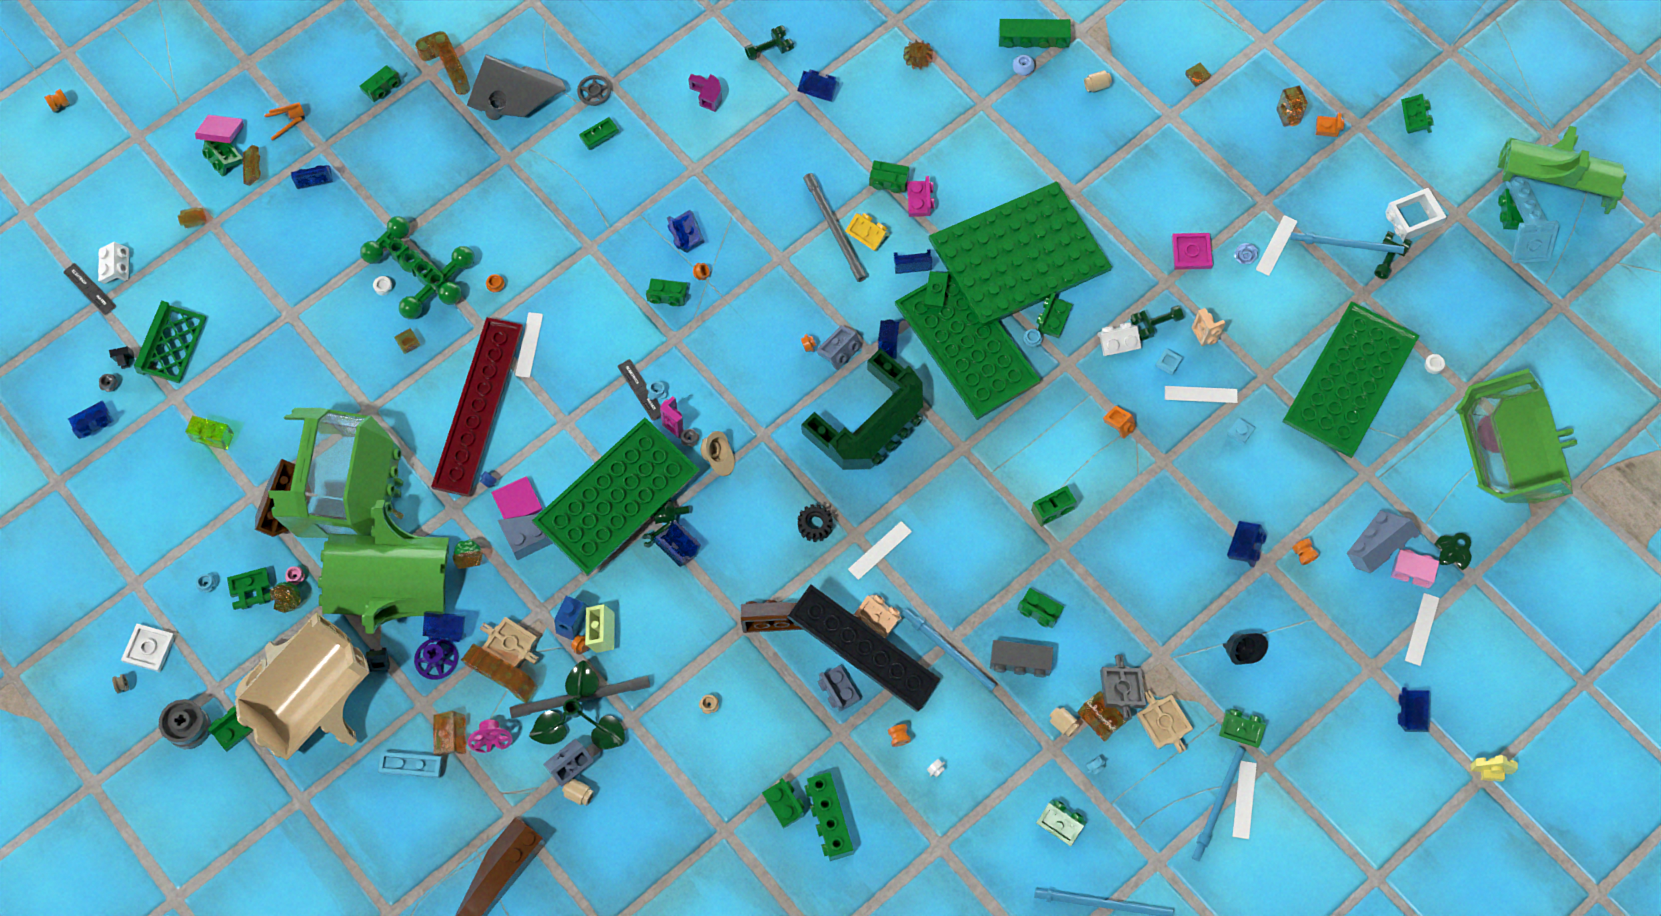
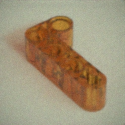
M438 31L417 40L415 46L420 59L429 61L439 57L455 92L459 95L467 94L470 91L468 78L447 34L443 31Z
M475 644L471 645L461 659L465 665L505 687L524 703L528 702L538 688V685L525 672Z

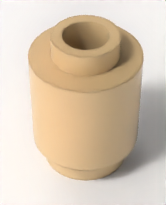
M1105 70L1090 74L1087 78H1084L1087 92H1096L1109 88L1110 83H1112L1110 73H1106Z
M1057 707L1050 714V723L1063 735L1066 734L1070 737L1080 727L1077 723L1078 720L1064 707L1061 709Z
M574 778L568 781L562 789L565 798L581 806H588L594 796V791L591 790L590 786Z

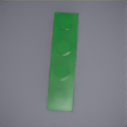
M999 19V47L1065 48L1070 46V19Z

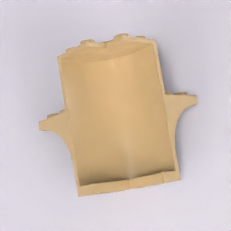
M317 612L287 642L277 646L270 641L265 646L267 666L235 699L238 722L254 730L255 742L259 746L267 747L276 757H282L285 760H288L319 726L324 732H330L335 735L336 739L343 744L347 743L352 747L357 742L355 731L343 718V708L350 693L369 674L368 664L360 649L352 645V640Z

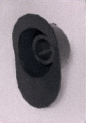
M1235 633L1228 639L1227 643H1223V647L1226 649L1231 662L1235 665L1252 664L1260 661L1265 656L1268 649V641L1260 633Z

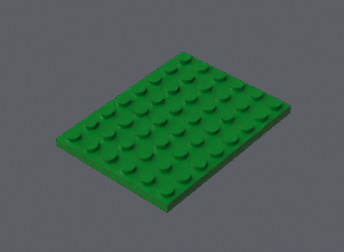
M1057 181L929 235V241L982 327L1043 301L1046 297L1049 298L1052 292L1059 294L1112 269L1111 264Z

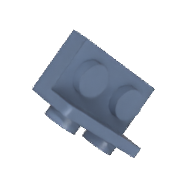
M841 325L816 351L819 356L830 361L833 367L838 370L862 346V343L855 332Z
M840 665L825 674L823 672L819 673L820 680L817 682L823 692L827 691L830 696L827 699L833 709L836 707L841 712L860 701L858 694Z

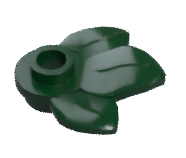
M1466 534L1444 535L1435 542L1434 545L1442 550L1439 556L1440 565H1450L1456 562L1461 570L1468 567L1472 556L1469 551L1471 540ZM1463 540L1465 542L1464 546H1459L1457 541Z

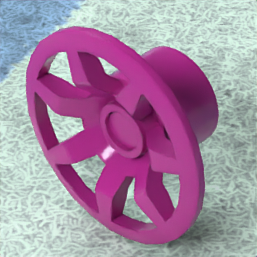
M492 719L482 721L479 724V730L473 732L468 738V746L478 753H486L484 750L479 749L484 744H486L487 752H490L492 744L503 750L512 743V735L507 730L500 728L498 721Z

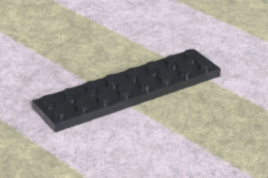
M812 584L809 585L787 616L799 627L916 712L921 709L940 680L939 677Z

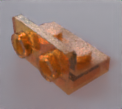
M1101 691L1085 701L1078 710V714L1103 741L1108 740L1114 732L1127 722V719L1126 721L1123 720V715L1117 708L1105 707Z
M449 711L433 715L434 755L466 753V719L464 714Z

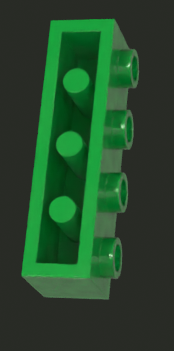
M831 772L807 778L808 785H805L804 788L807 798L811 797L813 801L810 809L812 816H817L819 824H816L818 836H823L825 844H821L824 857L828 856L829 860L833 861L854 855Z

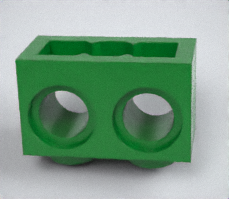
M1066 485L1033 502L1031 511L1039 525L1043 526L1075 510L1077 501Z

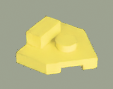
M1503 755L1490 758L1488 761H1486V758H1477L1470 764L1471 771L1481 772V780L1502 782L1505 780V774L1512 775L1518 770V762L1514 760L1507 761V758Z

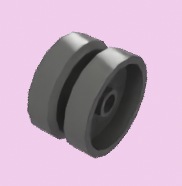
M187 699L176 700L168 704L159 717L161 734L177 748L184 750L194 749L202 745L210 734L208 728L211 727V720L208 714L193 701Z

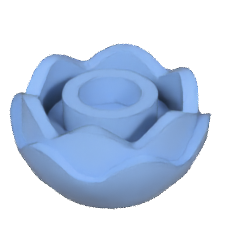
M1019 55L1012 63L1014 72L1021 76L1029 75L1035 68L1033 59L1028 55Z
M1243 243L1235 250V259L1240 264H1251L1257 259L1258 250L1250 243Z

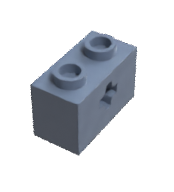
M575 738L543 765L562 787L594 760L584 746Z

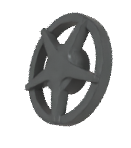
M591 75L579 83L577 93L579 99L584 104L596 106L605 103L610 96L611 88L609 82L604 77ZM593 79V82L587 87H582L584 83ZM596 79L603 81L606 85L600 86L596 83ZM608 89L606 95L602 98L601 92ZM581 90L588 93L586 99L581 96ZM596 97L599 99L598 101H590L592 98Z

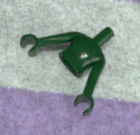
M670 499L654 514L655 525L660 523L667 524L663 525L653 534L645 533L643 539H650L651 541L645 542L644 546L647 548L651 547L653 540L675 525L677 515L689 514V507L676 508Z

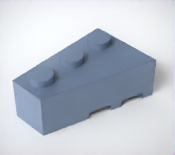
M1380 510L1349 549L1347 555L1356 569L1372 573L1390 559L1389 555L1396 549H1403L1405 542L1412 537L1417 538L1420 534L1412 519Z
M538 514L498 520L517 560L553 544L532 523V520Z

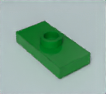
M608 117L580 133L579 138L590 150L618 134L619 129L611 118Z
M929 272L924 307L943 309L948 273Z

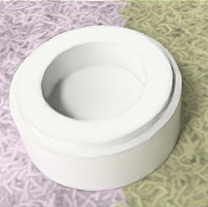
M380 276L375 279L373 288L377 294L383 296L392 291L393 284L388 277Z
M1432 354L1427 357L1424 366L1429 373L1438 374L1443 370L1445 361L1440 355Z

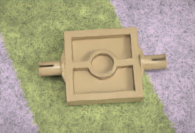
M506 617L494 629L486 623L482 624L483 626L480 627V630L489 635L486 643L481 648L482 651L514 672L525 659L534 665L537 664L539 657L531 653L532 647L538 640L536 636Z
M1150 690L1145 692V699L1149 705L1146 709L1138 712L1136 716L1156 749L1159 750L1166 745L1174 744L1179 754L1185 752L1187 749L1183 745L1181 738L1192 732L1193 728L1174 697L1170 695L1164 699L1155 700Z

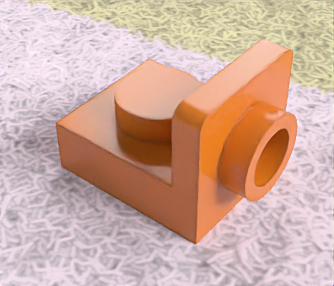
M1338 112L1336 117L1317 116L1316 135L1338 137L1340 130L1344 128V119H1341L1342 113Z
M1115 406L1103 417L1104 422L1118 430L1120 437L1123 439L1136 428L1132 414L1118 406Z

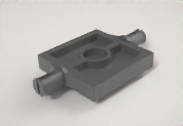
M1116 655L1115 667H1102L1100 670L1105 707L1122 709L1123 720L1126 721L1127 719L1128 721L1132 719L1130 709H1144L1146 706L1141 668L1124 666L1123 655Z

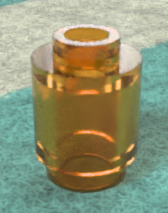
M203 207L181 210V215H177L180 226L184 225L185 229L207 222Z

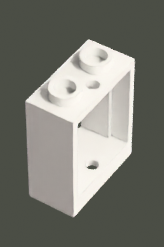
M1429 188L1389 203L1385 211L1388 221H1391L1397 236H1400L1403 242L1405 238L1409 240L1441 227L1447 218ZM1419 202L1429 220L1409 227L1398 209Z

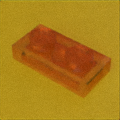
M251 145L243 152V182L249 186L258 180L261 174L259 170V147Z

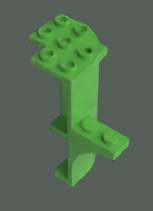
M1569 126L1563 139L1551 147L1515 138L1507 139L1500 152L1497 166L1504 169L1502 180L1509 182L1514 174L1603 195L1601 207L1605 208L1604 214H1609L1612 209L1616 208L1618 200L1622 199L1624 194L1622 184L1625 183L1627 173H1624L1623 164L1589 156V151L1585 150L1575 153L1573 146L1576 145L1578 135H1575L1577 127Z
M377 500L375 507L371 508V519H375L371 535L330 534L328 541L324 542V550H321L323 568L321 576L318 578V588H322V594L319 595V606H322V614L362 615V626H365V633L374 634L380 625L397 618L410 616L444 617L445 571L449 558V538L420 537L403 531L390 518L386 510L385 500Z

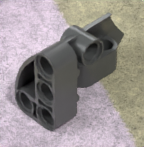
M486 54L467 106L481 112L485 111L486 116L491 120H498L501 115L525 117L548 99L566 91V87L561 79L531 67L524 66L520 68Z

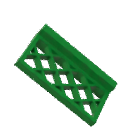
M161 300L134 364L136 373L142 375L149 374L180 384L205 323L206 316L171 306L169 302ZM172 312L181 314L182 319L172 323L170 319ZM193 318L200 320L198 325L192 328L187 323L188 320ZM185 322L188 329L177 333L174 326ZM173 328L176 335L165 339L164 331ZM191 333L192 340L183 344L180 337ZM178 338L181 346L171 350L168 342ZM166 344L169 351L158 355L157 348ZM184 349L185 357L177 361L174 353ZM171 355L175 362L164 366L161 359ZM159 360L162 368L155 371L149 369L151 363ZM175 366L178 367L177 377L168 375L166 370Z

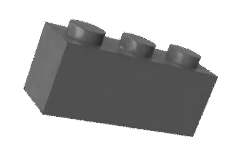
M993 640L990 669L1000 673L1013 671L1017 675L1030 673L1040 678L1050 676L1053 647Z

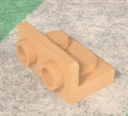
M1206 308L1198 310L1191 328L1201 346L1213 345L1219 340L1226 323L1224 320L1214 323L1212 315L1208 314Z
M877 594L868 595L854 614L860 616L862 621L874 631L887 638L897 623L901 622L903 618L899 616L900 612L892 606L889 608L881 596Z

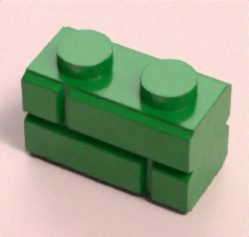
M874 160L869 177V186L876 190L888 189L893 193H905L909 178V167Z

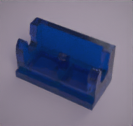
M927 249L926 253L898 255L897 252L893 253L895 274L932 270L931 249Z

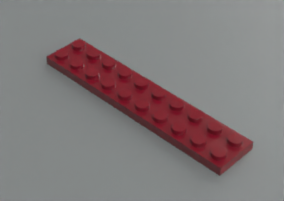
M486 317L431 485L433 490L470 497L522 334V324Z

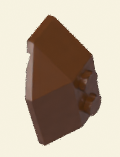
M281 459L268 480L255 516L256 531L271 537L289 531L273 517L272 508L275 505L273 498H269L268 491H290L296 464ZM306 488V499L309 493L308 488Z

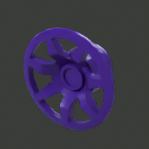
M433 638L425 641L418 647L414 656L416 670L420 675L431 680L447 677L455 669L458 661V654L454 645L442 638ZM441 643L447 644L450 648L442 650ZM424 649V658L418 659L421 650ZM451 652L454 653L453 662L445 659V656ZM418 663L428 664L424 672L420 669ZM442 663L451 666L444 674H442ZM433 667H436L439 675L431 676L428 673Z

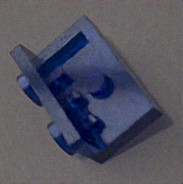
M691 210L675 219L671 216L667 217L669 223L667 226L674 236L673 242L677 249L688 253L705 242L694 213Z
M103 400L68 418L73 433L79 439L90 436L92 432L105 428L114 421Z
M673 520L669 528L657 535L653 541L679 567L697 557L701 547L697 539L693 538L676 520Z
M1402 687V693H1399L1398 702L1401 706V713H1398L1397 717L1398 725L1405 732H1430L1431 692L1429 690H1408L1407 687Z

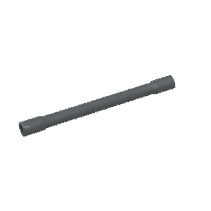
M813 173L806 174L803 180L825 217L850 265L857 282L864 281L867 275L855 257Z
M644 676L597 688L593 695L589 697L581 696L578 702L650 688L649 678ZM565 695L534 703L510 707L511 718L514 719L530 715L531 713L562 707L566 700L577 696Z

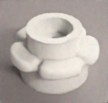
M937 759L927 769L930 777L934 775L937 778L945 770L943 767L945 762L942 763Z

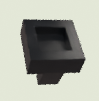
M126 346L109 350L110 358L117 362L118 366H121L122 369L130 368L129 359L134 358L132 349Z
M386 647L382 648V650L375 651L370 649V651L366 652V661L370 672L390 669Z

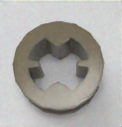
M121 674L120 677L114 676L112 678L114 689L118 694L122 690L125 692L129 690L128 681L124 674Z

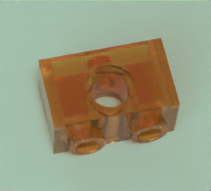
M1300 85L1282 91L1276 110L1284 127L1295 126L1302 121L1308 102Z

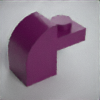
M691 74L688 79L689 88L700 93L698 96L699 105L716 112L722 100L719 80L712 74H710L708 79L700 75Z

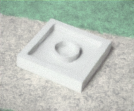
M136 624L121 661L161 672L175 635Z

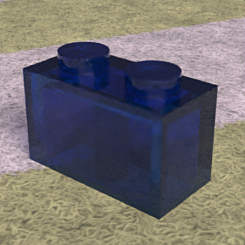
M891 319L881 320L878 350L881 348L891 358L897 359L899 322Z

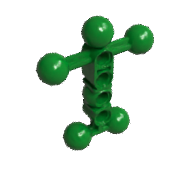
M394 216L389 219L386 227L387 231L376 241H367L361 246V258L369 264H376L381 261L384 253L383 249L386 247L392 259L398 262L404 271L412 273L414 277L417 276L418 280L425 286L415 296H406L400 301L399 313L408 320L420 316L422 304L433 293L438 294L439 299L447 305H454L459 302L462 295L461 288L454 282L446 281L459 268L467 269L472 266L475 259L474 252L469 247L459 246L452 252V261L441 271H438L429 262L425 261L418 251L410 250L409 246H405L403 241L400 240L406 237L410 230L409 222L401 216Z

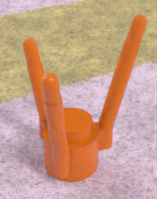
M299 102L271 109L269 113L264 115L265 117H270L287 112L290 119L294 118L292 122L273 135L271 140L276 139L293 125L302 121L301 117L305 114Z

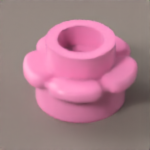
M293 566L286 571L285 579L287 582L298 585L305 578L303 569Z

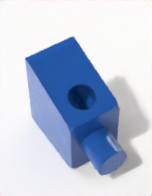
M566 596L554 620L556 634L574 640L586 618V608L589 606L582 601Z

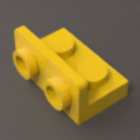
M856 213L845 232L872 250L877 251L884 238L890 235L886 231L887 227L879 222L876 225L872 222L873 218L866 213L862 215Z

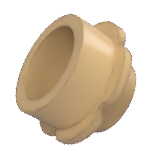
M705 695L700 700L699 707L705 714L714 713L719 708V701L715 696Z

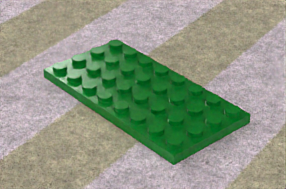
M947 271L945 272L948 273L943 309L924 307L928 283L896 300L895 306L972 415L978 420L1040 384L1041 380L998 321L983 327L980 325Z
M1351 301L1282 422L1352 458L1418 340L1419 335Z
M644 417L532 520V523L588 577L695 477L700 469Z

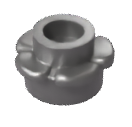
M104 374L99 378V387L106 392L113 391L118 385V380L114 375Z
M693 429L684 430L680 436L682 439L681 443L684 446H695L699 440L698 433Z

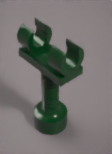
M780 25L775 29H771L773 39L756 47L752 44L745 46L748 59L756 58L757 53L777 45L781 54L794 48L792 39H786L783 42L780 39L786 35L785 27Z
M1388 231L1382 244L1404 246V253L1397 254L1405 256L1412 241L1405 238L1402 245L1391 241L1394 233ZM1387 253L1383 263L1377 265L1374 271L1375 276L1380 279H1388L1391 273L1389 266L1396 253Z
M1180 306L1171 307L1170 312L1152 319H1148L1145 310L1131 315L1130 320L1133 325L1141 322L1144 323L1145 329L1139 331L1140 341L1154 337L1155 331L1152 326L1174 319L1175 322L1182 320L1184 316Z

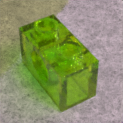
M193 415L185 431L193 442L228 450L234 435L228 424Z

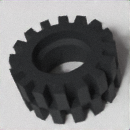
M810 504V508L806 506L804 511H800V516L798 515V530L803 538L806 537L808 541L813 539V542H817L816 539L823 541V537L827 538L828 534H831L833 519L826 507L823 506L821 508L820 504L814 507V504ZM812 517H819L823 524L819 529H811L807 524L808 520Z

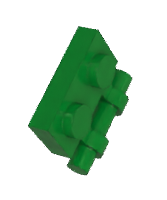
M266 567L227 577L230 596L232 598L239 597V601L232 602L234 610L240 608L244 610L251 605L258 603L262 605L266 604V601L273 600L272 592L264 594L263 589L271 588ZM256 592L257 596L246 598V594Z

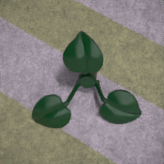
M584 660L574 666L567 676L565 682L566 692L570 696L577 697L565 701L563 705V719L561 720V716L557 712L546 711L537 718L529 734L531 739L541 744L551 745L559 743L567 734V730L563 725L566 722L567 716L569 715L572 718L582 716L596 726L591 732V739L598 748L608 750L622 746L625 742L623 726L615 717L605 715L601 717L598 724L583 713V707L578 700L581 699V696L589 697L593 695L599 685L596 673Z

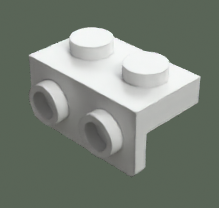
M116 242L100 248L98 254V282L105 284L116 278L123 281L128 280L129 248Z
M1131 323L1120 324V328L1113 329V326L1102 328V332H1097L1098 337H1100L1103 356L1141 348L1138 327L1131 325Z

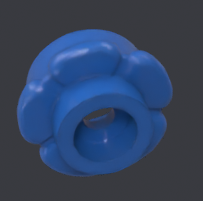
M485 471L482 475H479L482 478L480 482L486 487L496 486L497 479Z

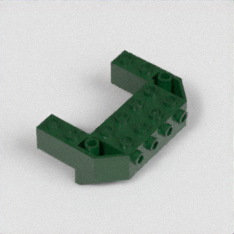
M881 348L867 360V370L892 391V396L853 434L845 427L840 432H837L815 411L801 424L802 434L843 470L871 469L874 465L878 466L884 459L883 456L887 452L891 453L896 448L897 443L901 439L904 440L909 435L910 430L914 426H919L923 421L922 381L909 365L904 369Z

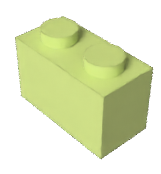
M604 604L587 607L585 645L596 653L614 650L615 613Z

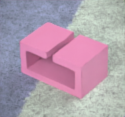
M1408 549L1399 550L1395 556L1390 577L1408 582L1409 578L1412 577V584L1429 589L1435 581L1439 561L1434 560L1431 556L1415 554Z

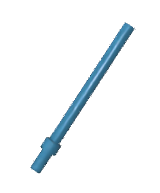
M1291 232L1290 240L1305 241L1306 244L1320 243L1404 253V246L1317 236L1314 233L1308 232L1306 234Z
M907 608L901 612V615L912 623V627L917 631L923 632L988 689L994 690L997 685L925 625L923 619L917 618Z
M1237 748L1204 830L1198 836L1196 841L1197 847L1192 856V859L1200 861L1205 847H1208L1211 841L1209 837L1245 753V750L1242 748Z

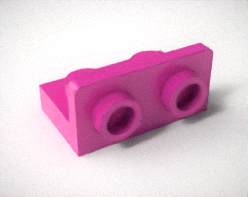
M925 176V181H907L909 217L931 216V209H934V198H930V193H933V182H929V176Z
M672 396L669 400L666 399L660 406L662 425L680 438L684 431L683 416L677 410L676 398Z

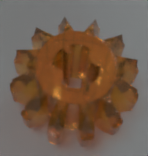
M917 39L915 43L909 41L908 46L904 48L903 59L906 61L907 66L912 65V69L918 67L920 70L922 66L927 68L933 60V50L930 43L925 44L924 40L918 42Z

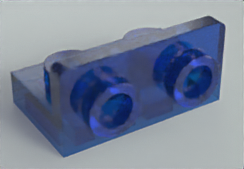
M809 69V72L803 70L797 92L832 102L836 87L839 86L836 77L827 74L823 77L819 75L820 72Z
M318 165L314 168L299 169L291 172V178L297 189L333 182L329 165Z
M1238 522L1227 553L1229 559L1248 562L1250 567H1255L1256 561L1260 559L1262 544L1266 542V533L1261 524Z
M426 611L424 612L422 636H427L429 640L447 638L449 642H460V640L466 637V633H464L465 615Z

